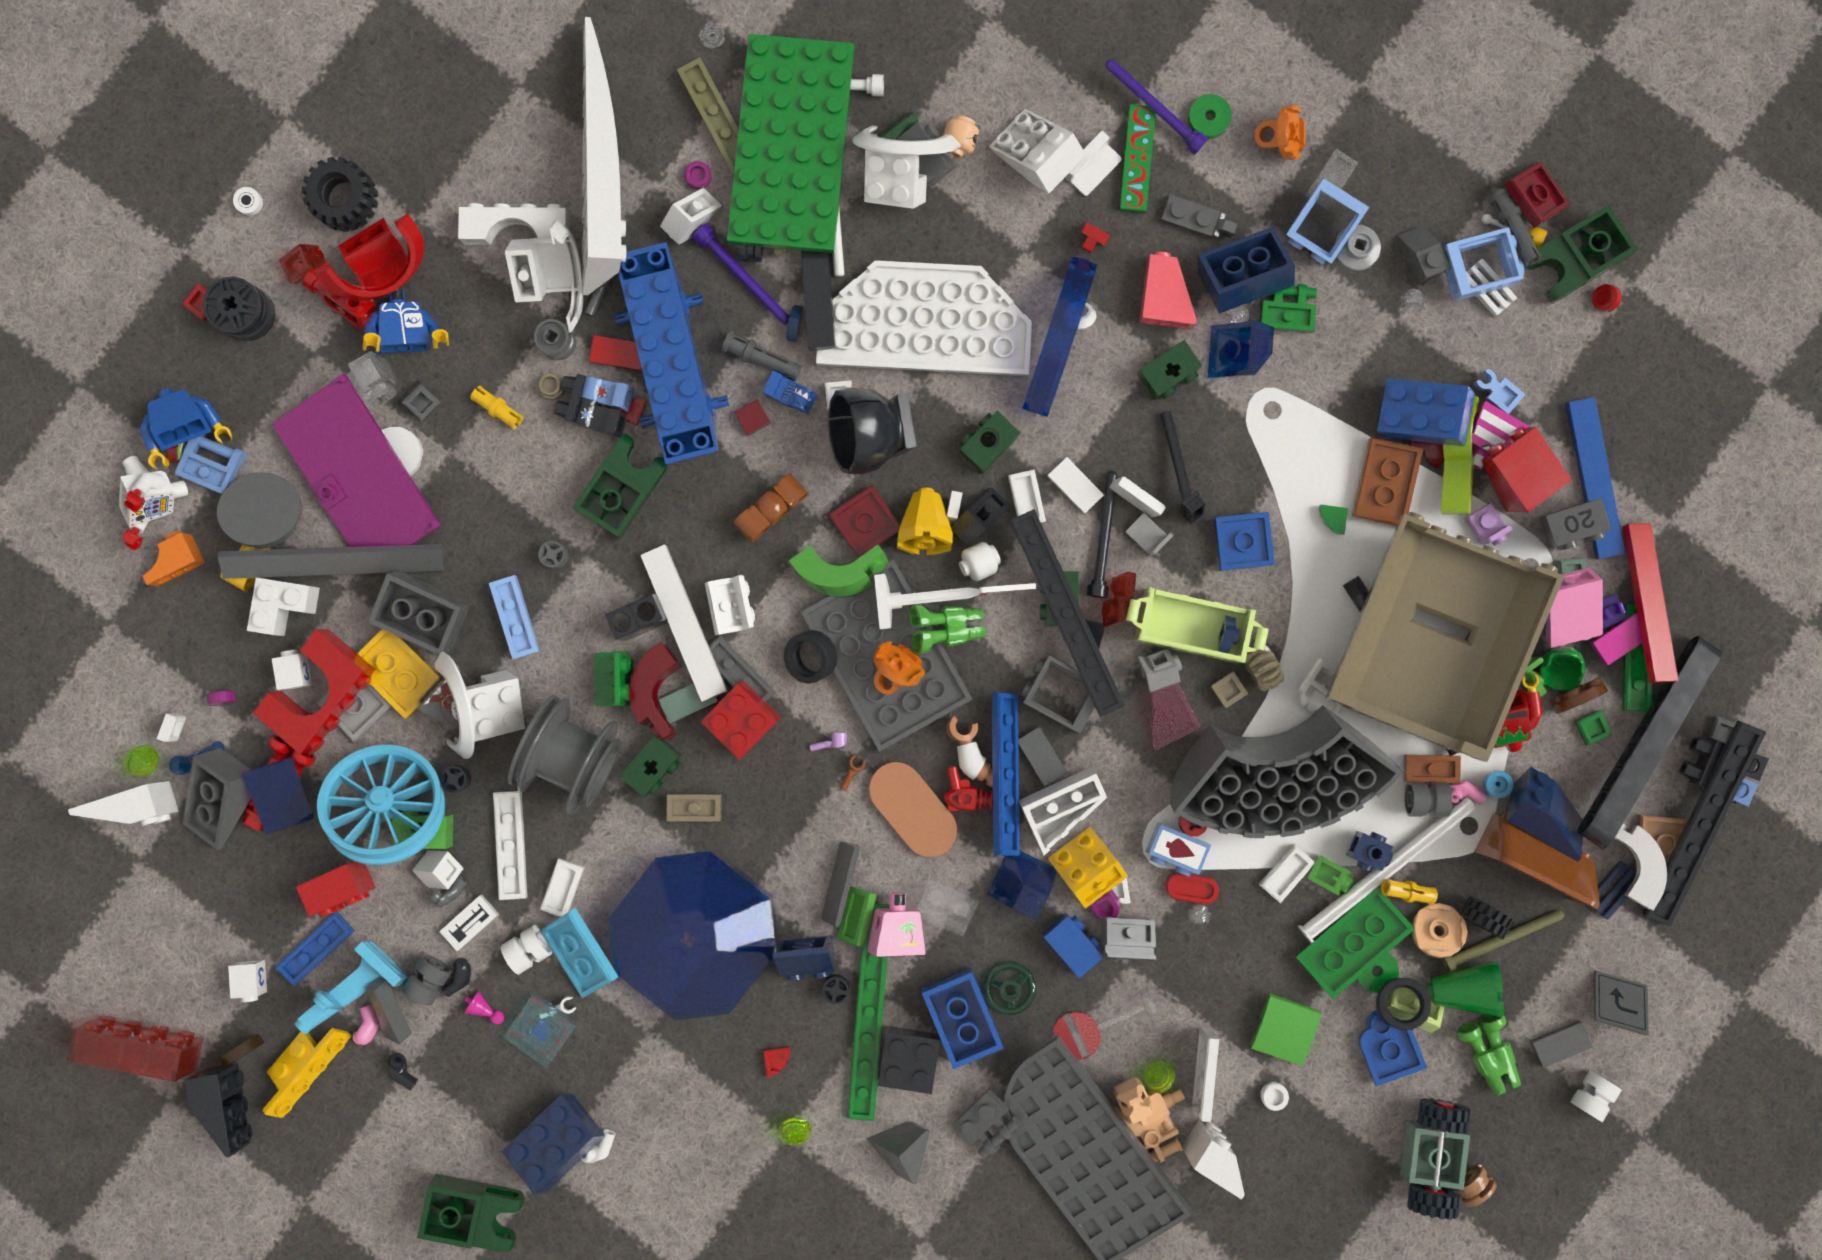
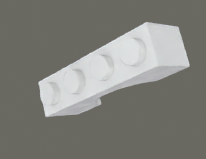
M470 203L467 204V207H459L458 239L464 245H492L496 235L504 228L512 225L527 226L535 231L538 238L551 237L549 228L555 220H560L570 231L571 215L566 208L559 204H548L547 208H537L533 204H521L520 207H510L508 204L499 203L494 204V207H484L482 204Z

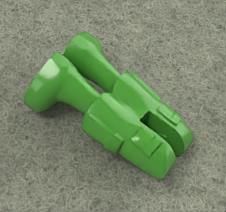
M920 604L911 605L909 620L912 627L922 628L931 625H942L941 630L914 632L912 635L914 652L917 655H923L930 650L932 645L938 642H943L944 645L949 647L961 645L966 641L986 636L985 626L966 628V620L972 622L976 621V619H983L984 610L981 608L944 606L939 613L928 611Z
M1483 1015L1477 1019L1479 1025L1475 1021H1470L1457 1029L1456 1033L1459 1040L1468 1042L1474 1049L1472 1059L1481 1076H1484L1488 1086L1496 1096L1506 1093L1501 1079L1502 1075L1512 1089L1521 1086L1520 1077L1515 1065V1055L1510 1043L1501 1040L1499 1030L1506 1025L1504 1015L1503 1017ZM1480 1027L1484 1031L1490 1043L1488 1049L1485 1047L1484 1042L1482 1040V1032Z

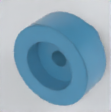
M1491 771L1484 777L1483 788L1488 795L1503 798L1511 793L1513 780L1504 771Z

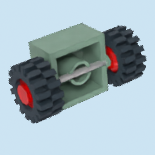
M1423 1098L1420 1099L1418 1121H1406L1400 1174L1410 1183L1407 1203L1409 1210H1413V1212L1420 1213L1423 1216L1428 1215L1431 1218L1438 1217L1443 1220L1445 1218L1448 1220H1452V1218L1457 1219L1461 1194L1457 1193L1458 1191L1451 1190V1188L1464 1190L1470 1135L1467 1132L1469 1130L1471 1109L1467 1106H1461V1104L1451 1101L1446 1102L1441 1099Z

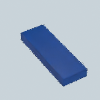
M337 911L276 966V969L294 987L355 930Z

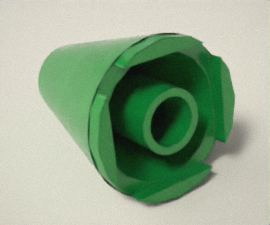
M1488 962L1431 978V983H1426V990L1436 1006L1495 1017H1503L1504 1002H1500L1502 1000L1503 987L1498 962Z

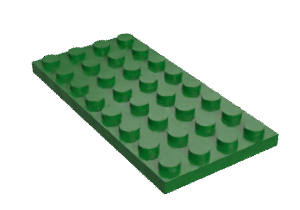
M756 34L748 35L727 235L728 244L823 253L835 252L855 50L854 43Z

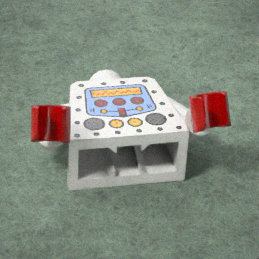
M163 471L143 472L141 474L120 477L119 507L131 529L123 533L125 546L134 551L137 550L143 542V537L139 536L138 533H143L148 522L171 514L174 508V499L188 496L187 486L183 480L170 483L166 473Z

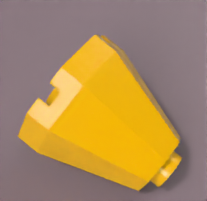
M920 488L917 492L913 493L898 531L897 548L910 554H919V550H927L926 555H937L951 551L953 533L939 493L934 492L932 488Z

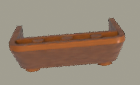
M1504 813L1503 816L1492 814L1475 849V853L1497 860L1565 894V898L1598 910L1600 901L1595 863L1590 860V854L1582 851L1581 859L1577 862L1506 821L1507 813Z

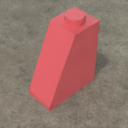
M1167 252L1150 254L1146 265L1139 323L1192 329L1196 325V316L1177 257H1170L1171 254Z

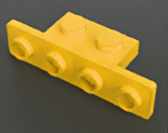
M331 1028L317 1044L310 1033L305 1034L301 1031L267 1071L279 1091L263 1108L264 1114L280 1118L284 1117L303 1093L309 1089L320 1073L326 1069L336 1054L344 1048L347 1041L351 1038V1034L348 1031Z

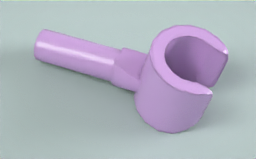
M832 732V741L811 744L810 750L844 747L847 743V733Z

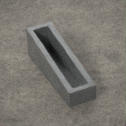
M379 977L367 987L384 1037L401 1044L412 1032L387 980Z

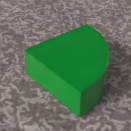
M1319 505L1320 517L1326 526L1336 534L1345 535L1348 508Z

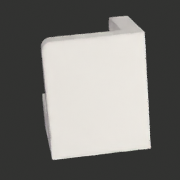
M428 850L412 871L428 888L448 890L463 870V867L448 851Z

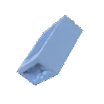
M1322 178L1287 231L1286 235L1290 237L1288 243L1299 250L1303 246L1312 251L1310 257L1321 264H1324L1325 261L1332 264L1369 207ZM1322 191L1356 212L1330 252L1325 251L1296 232Z
M1509 227L1448 243L1443 247L1451 266L1445 272L1453 302L1514 286L1524 279V265L1521 260H1518L1516 253L1517 242L1514 235L1510 233ZM1496 243L1506 278L1470 287L1460 252Z

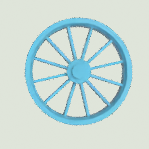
M375 745L348 755L332 768L320 788L317 812L320 824L329 841L342 855L362 864L387 865L413 856L433 839L443 821L445 796L434 768L422 755L402 746ZM387 762L382 786H376L368 765ZM395 762L410 765L389 789ZM365 767L373 788L367 791L348 777ZM418 771H421L428 778L425 782L401 791ZM345 783L365 798L336 797L335 794L341 784ZM433 789V803L404 801ZM331 805L361 807L331 819ZM397 810L430 813L425 823L420 826ZM396 817L417 832L399 843L392 826V818ZM363 818L344 840L334 831L338 827ZM374 821L369 847L361 848L352 845ZM384 821L385 825L390 828L396 845L376 849L381 823Z

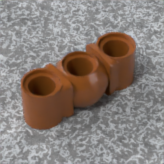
M789 473L772 487V491L765 493L754 505L752 504L750 508L741 513L733 524L753 543L770 528V525L778 522L787 511H790L808 495V492Z

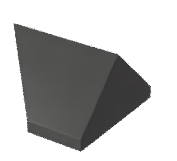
M906 1122L867 1138L895 1174L912 1184H917L929 1130L914 1122Z

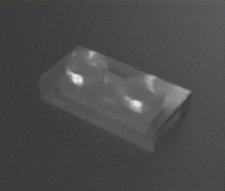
M1336 148L1305 196L1310 198L1322 178L1342 189L1358 165V162ZM1322 191L1316 203L1328 210L1335 199Z

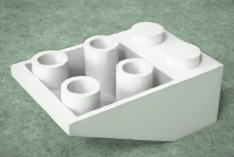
M1027 109L1018 114L1014 121L989 146L995 154L1029 182L1048 193L1086 156L1072 132Z

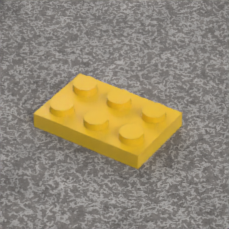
M383 629L357 653L376 669L371 675L370 685L404 719H409L418 710L417 701L440 677L403 638Z

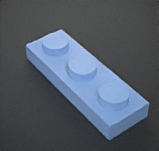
M513 575L489 583L512 659L516 660L540 652L517 576Z

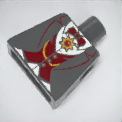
M460 672L465 687L472 686V684ZM441 674L417 701L418 709L444 724L458 729L459 722L454 699L445 678Z

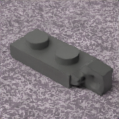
M1171 194L1160 221L1207 238H1218L1219 234L1232 238L1237 227L1236 223L1226 220V215L1220 213V211Z

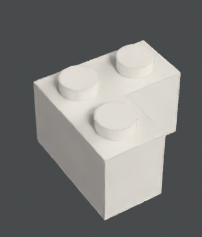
M256 578L247 631L285 636L289 610L315 614L320 588Z

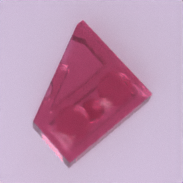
M1179 683L1152 692V748L1154 751L1201 728Z

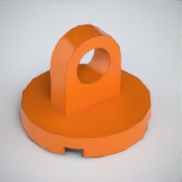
M1297 105L1283 106L1277 120H1267L1260 123L1255 130L1256 143L1267 149L1279 148L1285 160L1299 159L1301 156L1299 151H1303L1306 140L1305 121L1303 118L1299 119L1298 113L1302 112ZM1272 127L1274 137L1270 142H1265L1264 132Z
M890 641L881 643L873 654V661L878 669L874 676V684L878 691L885 695L893 694L901 686L912 687L917 685L925 674V669H922L923 662L913 650L901 644L898 646L892 645L893 642ZM884 676L893 682L892 686L885 683Z

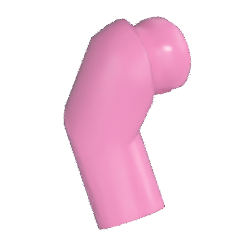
M1469 781L1450 785L1453 803H1458L1460 799L1469 797L1480 805L1486 800L1488 795Z
M373 1004L359 1008L363 1023L358 1031L353 1034V1041L358 1045H366L371 1042L379 1029Z

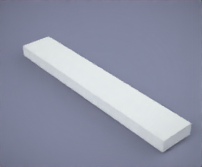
M664 544L642 554L641 558L701 702L727 692V688L667 546Z

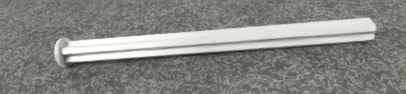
M1463 798L1452 807L1448 817H1439L1395 852L1390 864L1384 867L1383 871L1374 869L1372 873L1370 872L1351 887L1347 893L1341 895L1304 926L1299 925L1298 928L1305 938L1312 944L1314 937L1380 886L1384 879L1390 878L1473 812L1476 808L1474 803L1469 798Z

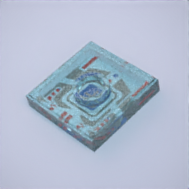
M534 993L503 1038L547 1068L578 1023L540 995Z

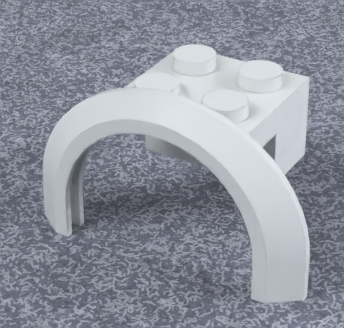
M870 126L855 135L852 139L853 144L865 149L864 202L913 209L926 202L927 175L919 174V155L946 153L961 147V144L952 135L948 134L936 139L920 141L877 137V134H872L877 130L878 126Z
M555 220L549 228L551 237L511 240L505 250L515 302L542 301L545 293L572 291L570 310L566 317L568 330L572 332L580 318L583 307L581 261L572 233L560 220Z
M444 651L439 654L435 662V669L443 675L451 690L459 722V739L455 737V743L449 739L446 740L447 745L462 758L468 759L473 755L475 741L525 729L519 682L515 675L507 670L481 676L482 683L465 687L453 659Z

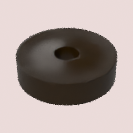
M257 1034L221 1056L219 1060L225 1068L265 1042L260 1034Z

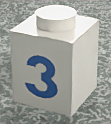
M297 650L280 652L281 657L272 658L277 690H291L312 686L307 656L298 654Z
M265 960L237 962L228 966L230 999L241 998V1002H251L258 1000V996L267 992Z

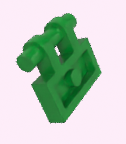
M1298 284L1297 286L1271 294L1272 301L1263 300L1261 302L1259 329L1313 333L1315 331L1317 305L1306 304V298L1315 299L1317 288L1307 287L1306 284ZM1282 296L1296 297V303L1282 302Z

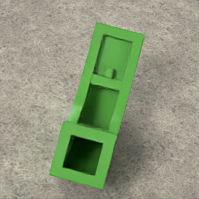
M811 545L789 560L805 584L821 594L834 597L851 596L869 589L873 586L869 576L878 574L889 563L879 545L873 547L854 562L843 566H835L824 562Z

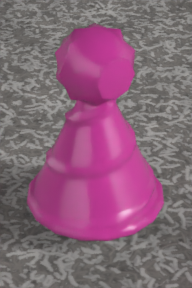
M478 991L473 999L468 996L465 998L464 1001L469 1003L464 1014L488 1016L491 1019V1023L495 1025L503 1022V1012L499 1010L493 1012L481 995V991Z

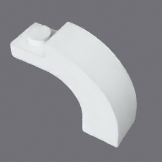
M1623 824L1614 839L1624 844L1632 852L1637 866L1635 878L1624 895L1653 911L1664 893L1667 882L1665 858L1659 845L1649 833L1638 825L1633 826L1628 833L1626 831L1628 827Z

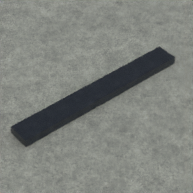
M1035 509L1011 519V526L1099 717L1124 707V702Z
M1737 720L1666 864L1667 882L1664 893L1653 911L1647 908L1644 909L1642 914L1645 917L1669 927L1671 926L1761 745L1766 731Z

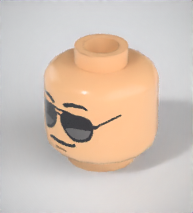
M956 116L955 119H950L946 123L943 136L946 134L952 135L961 144L960 148L951 151L954 158L961 159L963 155L972 154L979 136V130L975 126V121L965 116Z

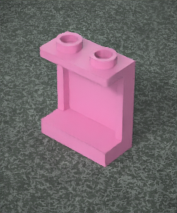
M1590 567L1562 574L1565 576L1547 617L1546 629H1543L1540 637L1551 648L1603 635V579Z

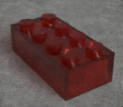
M103 1015L93 1021H86L85 1024L73 1029L67 1061L176 1082L197 1070L204 1038L194 1037L195 1033L191 1031H178V1033L169 1032V1028L165 1026H152L148 1028L143 1027L139 1021H125V1023L117 1022L113 1016Z

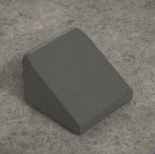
M419 380L400 398L401 402L421 421L440 403Z

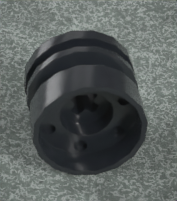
M234 276L221 278L212 283L206 291L203 300L204 314L209 323L235 339L242 341L258 340L265 336L273 327L276 314L275 305L270 296L245 279ZM234 304L237 305L236 309L232 308Z

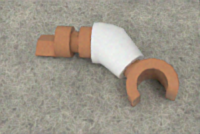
M953 715L947 721L946 732L953 741L960 744V746H957L961 770L972 780L975 778L980 781L986 780V785L993 788V769L991 764L986 762V758L981 755L977 743L972 741L977 734L978 723L970 725L968 733L961 735L956 730L958 719Z

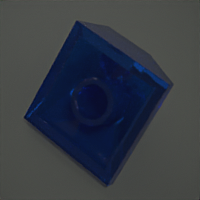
M1258 321L1212 325L1207 378L1256 375L1272 355L1274 327Z
M1020 851V856H1004L987 895L1011 909L1038 921L1052 889L1057 870L1054 866Z

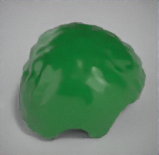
M1558 646L1547 650L1542 657L1544 662L1540 665V676L1544 680L1545 686L1556 691H1570L1577 688L1585 674V661L1581 653L1577 649L1568 646Z

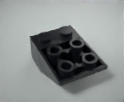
M238 1063L231 1064L225 1068L224 1066L206 1068L185 1080L190 1110L225 1157H231L250 1144L252 1138V1127L247 1122L246 1116L248 1100L246 1097H243L242 1090L244 1074L242 1070H239Z

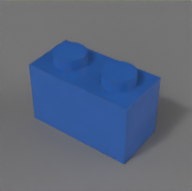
M1065 913L1044 931L1042 935L1080 979L1103 959V955L1099 952L1103 947L1093 935L1089 939L1082 932L1085 926L1075 915L1070 918Z

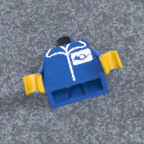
M402 289L389 294V303L380 304L379 310L371 314L364 327L362 349L366 351L367 346H373L376 348L377 354L429 351L431 339L434 349L438 348L439 342H444L446 346H449L448 332L442 330L426 310L421 309L418 302H406L405 293Z
M171 389L161 390L158 394L159 398L148 403V414L145 415L140 426V432L146 449L151 452L148 463L156 470L158 469L155 462L159 458H162L165 467L169 466L168 459L159 452L158 448L164 451L211 432L210 427H213L215 430L214 436L217 443L223 445L219 438V435L222 433L228 434L232 440L230 429L220 424L222 420L210 402L197 396L190 397L185 390L176 392Z

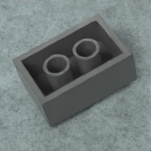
M396 570L386 574L368 623L438 655L443 651L447 654L454 648L471 602L401 570Z

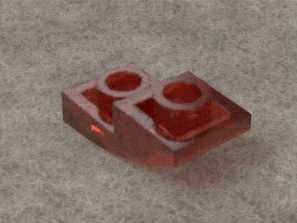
M1127 571L1112 578L1110 588L1112 598L1103 602V628H1110L1124 622L1127 617L1130 599H1133L1135 593L1136 573Z

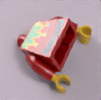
M1535 672V681L1533 683H1526L1525 674L1523 675L1522 683L1527 688L1528 693H1525L1524 689L1516 692L1494 748L1506 746L1509 752H1517L1523 747L1522 742L1531 739V730L1536 728L1542 716L1540 692H1536L1539 677Z

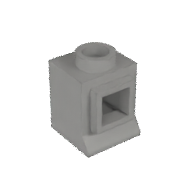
M1169 649L1146 657L1138 656L1141 675L1143 678H1146L1150 692L1181 682L1179 671L1182 670L1180 659L1177 654L1172 656Z

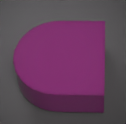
M1111 889L1092 903L1090 908L1101 920L1106 917L1116 918L1120 912L1121 903Z

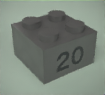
M1602 498L1540 517L1549 547H1557L1558 551L1578 546L1577 540L1583 538L1585 542L1606 537L1605 532L1612 530Z

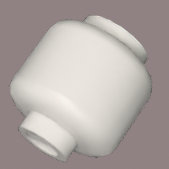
M980 542L963 550L961 554L962 561L959 562V567L965 577L969 575L974 581H980L995 574L1001 560L993 545Z

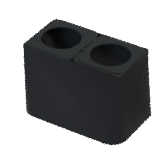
M657 594L648 595L605 614L615 640L621 641L630 640L660 627L668 621ZM643 602L652 603L656 609L654 618L649 621H643L637 615V608ZM618 613H625L631 619L629 629L624 632L616 631L612 623L613 617Z

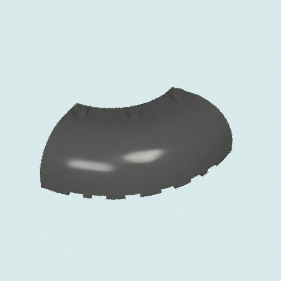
M1322 705L1311 717L1298 726L1272 736H1236L1221 731L1210 724L1188 751L1175 774L1170 790V805L1174 813L1202 827L1206 826L1218 830L1219 833L1240 834L1246 838H1264V836L1274 835L1287 837L1305 833L1304 830L1313 829L1318 826L1323 828L1340 821V817L1354 810L1356 812L1364 808V803L1371 800L1375 795L1379 797L1404 772L1368 738Z

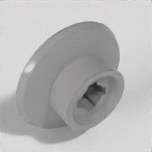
M1358 224L1336 257L1348 269L1365 270L1378 260L1381 252L1380 240L1371 228ZM1344 229L1338 234L1335 243L1344 231ZM1356 241L1363 243V250L1355 248Z

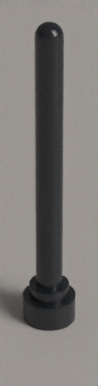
M1109 471L1106 479L1095 574L1091 584H1088L1087 596L1108 598L1109 587H1107V581L1104 580L1116 493L1109 487L1113 480L1118 477L1115 471Z

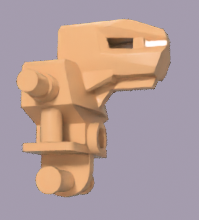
M1135 1077L1114 1087L1113 1093L1120 1108L1117 1106L1114 1108L1146 1150L1154 1148V1151L1149 1154L1155 1162L1160 1160L1162 1163L1166 1161L1165 1157L1178 1151H1183L1177 1138L1160 1148L1158 1146L1161 1142L1179 1134L1176 1125L1173 1124L1169 1116L1170 1112L1168 1109L1175 1106L1176 1103L1185 1100L1181 1089L1161 1096L1158 1089L1153 1088L1148 1090L1147 1095L1142 1082Z

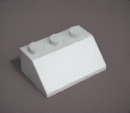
M1198 1120L1182 1146L1184 1153L1194 1170L1242 1200L1245 1194L1236 1155L1230 1148L1232 1144L1226 1140L1227 1137L1221 1133L1222 1130L1211 1122L1204 1124Z

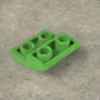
M1269 994L1260 1014V1024L1251 1041V1049L1303 1066L1318 1028L1321 1011Z

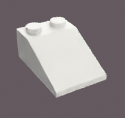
M170 781L145 784L68 809L69 814L74 816L127 824L141 822L142 826L168 821L171 819L170 814L179 812Z

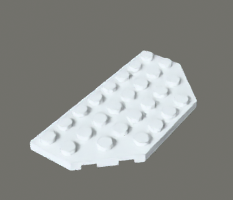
M874 261L867 267V270L850 282L833 299L836 349L818 350L816 357L817 366L1029 376L1032 321L1020 311L1004 290L989 277L982 266Z

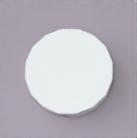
M388 427L381 430L409 475L412 476L421 465L423 448L420 440L413 432L402 427Z

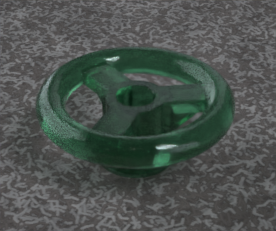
M1006 961L999 963L990 969L984 979L983 993L986 1002L993 1010L1004 1015H1015L1025 1011L1032 1004L1036 996L1037 987L1033 974L1026 966L1018 962ZM1007 969L1016 970L1021 973L1014 980L1007 979L1002 981L995 978L999 972ZM1027 981V997L1021 1004L1016 1005V1000L1021 996L1020 985ZM1008 985H1013L1015 990L1012 993H1007L1005 988ZM991 986L999 988L1001 997L1008 1002V1007L996 1002L992 996Z

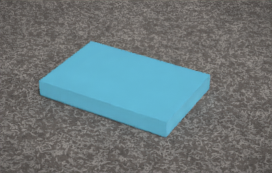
M576 908L540 930L582 998L618 978L617 973Z

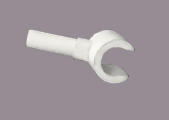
M564 997L560 1004L552 1007L555 1009L553 1011L540 1012L541 1018L543 1019L562 1011L568 1014L574 1012L577 1006L572 1009H567L564 1006V1002L573 997Z

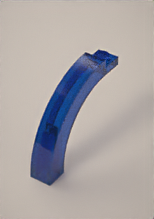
M1072 256L1022 409L1048 417L1088 298L1097 264Z

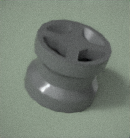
M548 541L541 545L538 557L543 565L558 569L567 563L569 553L567 548L561 543Z

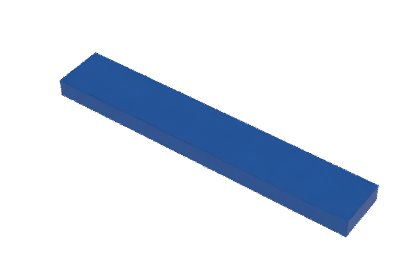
M1594 397L1565 403L1584 502L1602 498L1612 530L1605 532L1606 537L1592 541L1595 559L1625 554L1596 399Z
M996 692L992 693L994 855L1020 856L1018 694Z

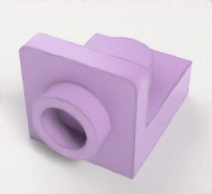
M1492 503L1466 517L1482 545L1492 543L1495 546L1508 538L1506 533L1513 530L1511 525L1505 526Z

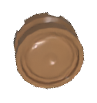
M1480 1164L1471 1165V1170L1466 1172L1464 1190L1453 1189L1461 1194V1200L1467 1207H1474L1483 1203L1494 1193L1497 1187L1494 1179L1491 1176H1487V1171Z

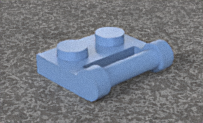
M201 435L188 441L174 474L222 494L233 483L239 467L246 458V452L238 448L234 450L205 438V435ZM200 447L228 458L229 462L227 466L200 456L197 454Z

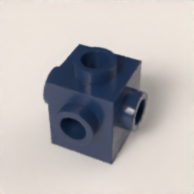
M1356 831L1346 856L1357 860L1358 867L1371 873L1374 868L1383 871V868L1387 867L1392 860L1393 852L1391 850L1393 846L1385 843L1387 838L1380 834L1371 832L1369 836Z

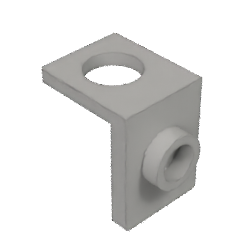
M1145 513L1125 531L1150 557L1155 555L1173 537L1172 533L1166 534Z

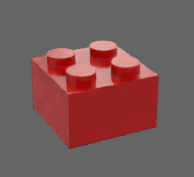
M743 680L714 707L701 723L740 760L782 717Z
M352 862L303 883L296 888L308 916L311 917L319 914L320 918L370 897L368 892L376 887L366 864Z

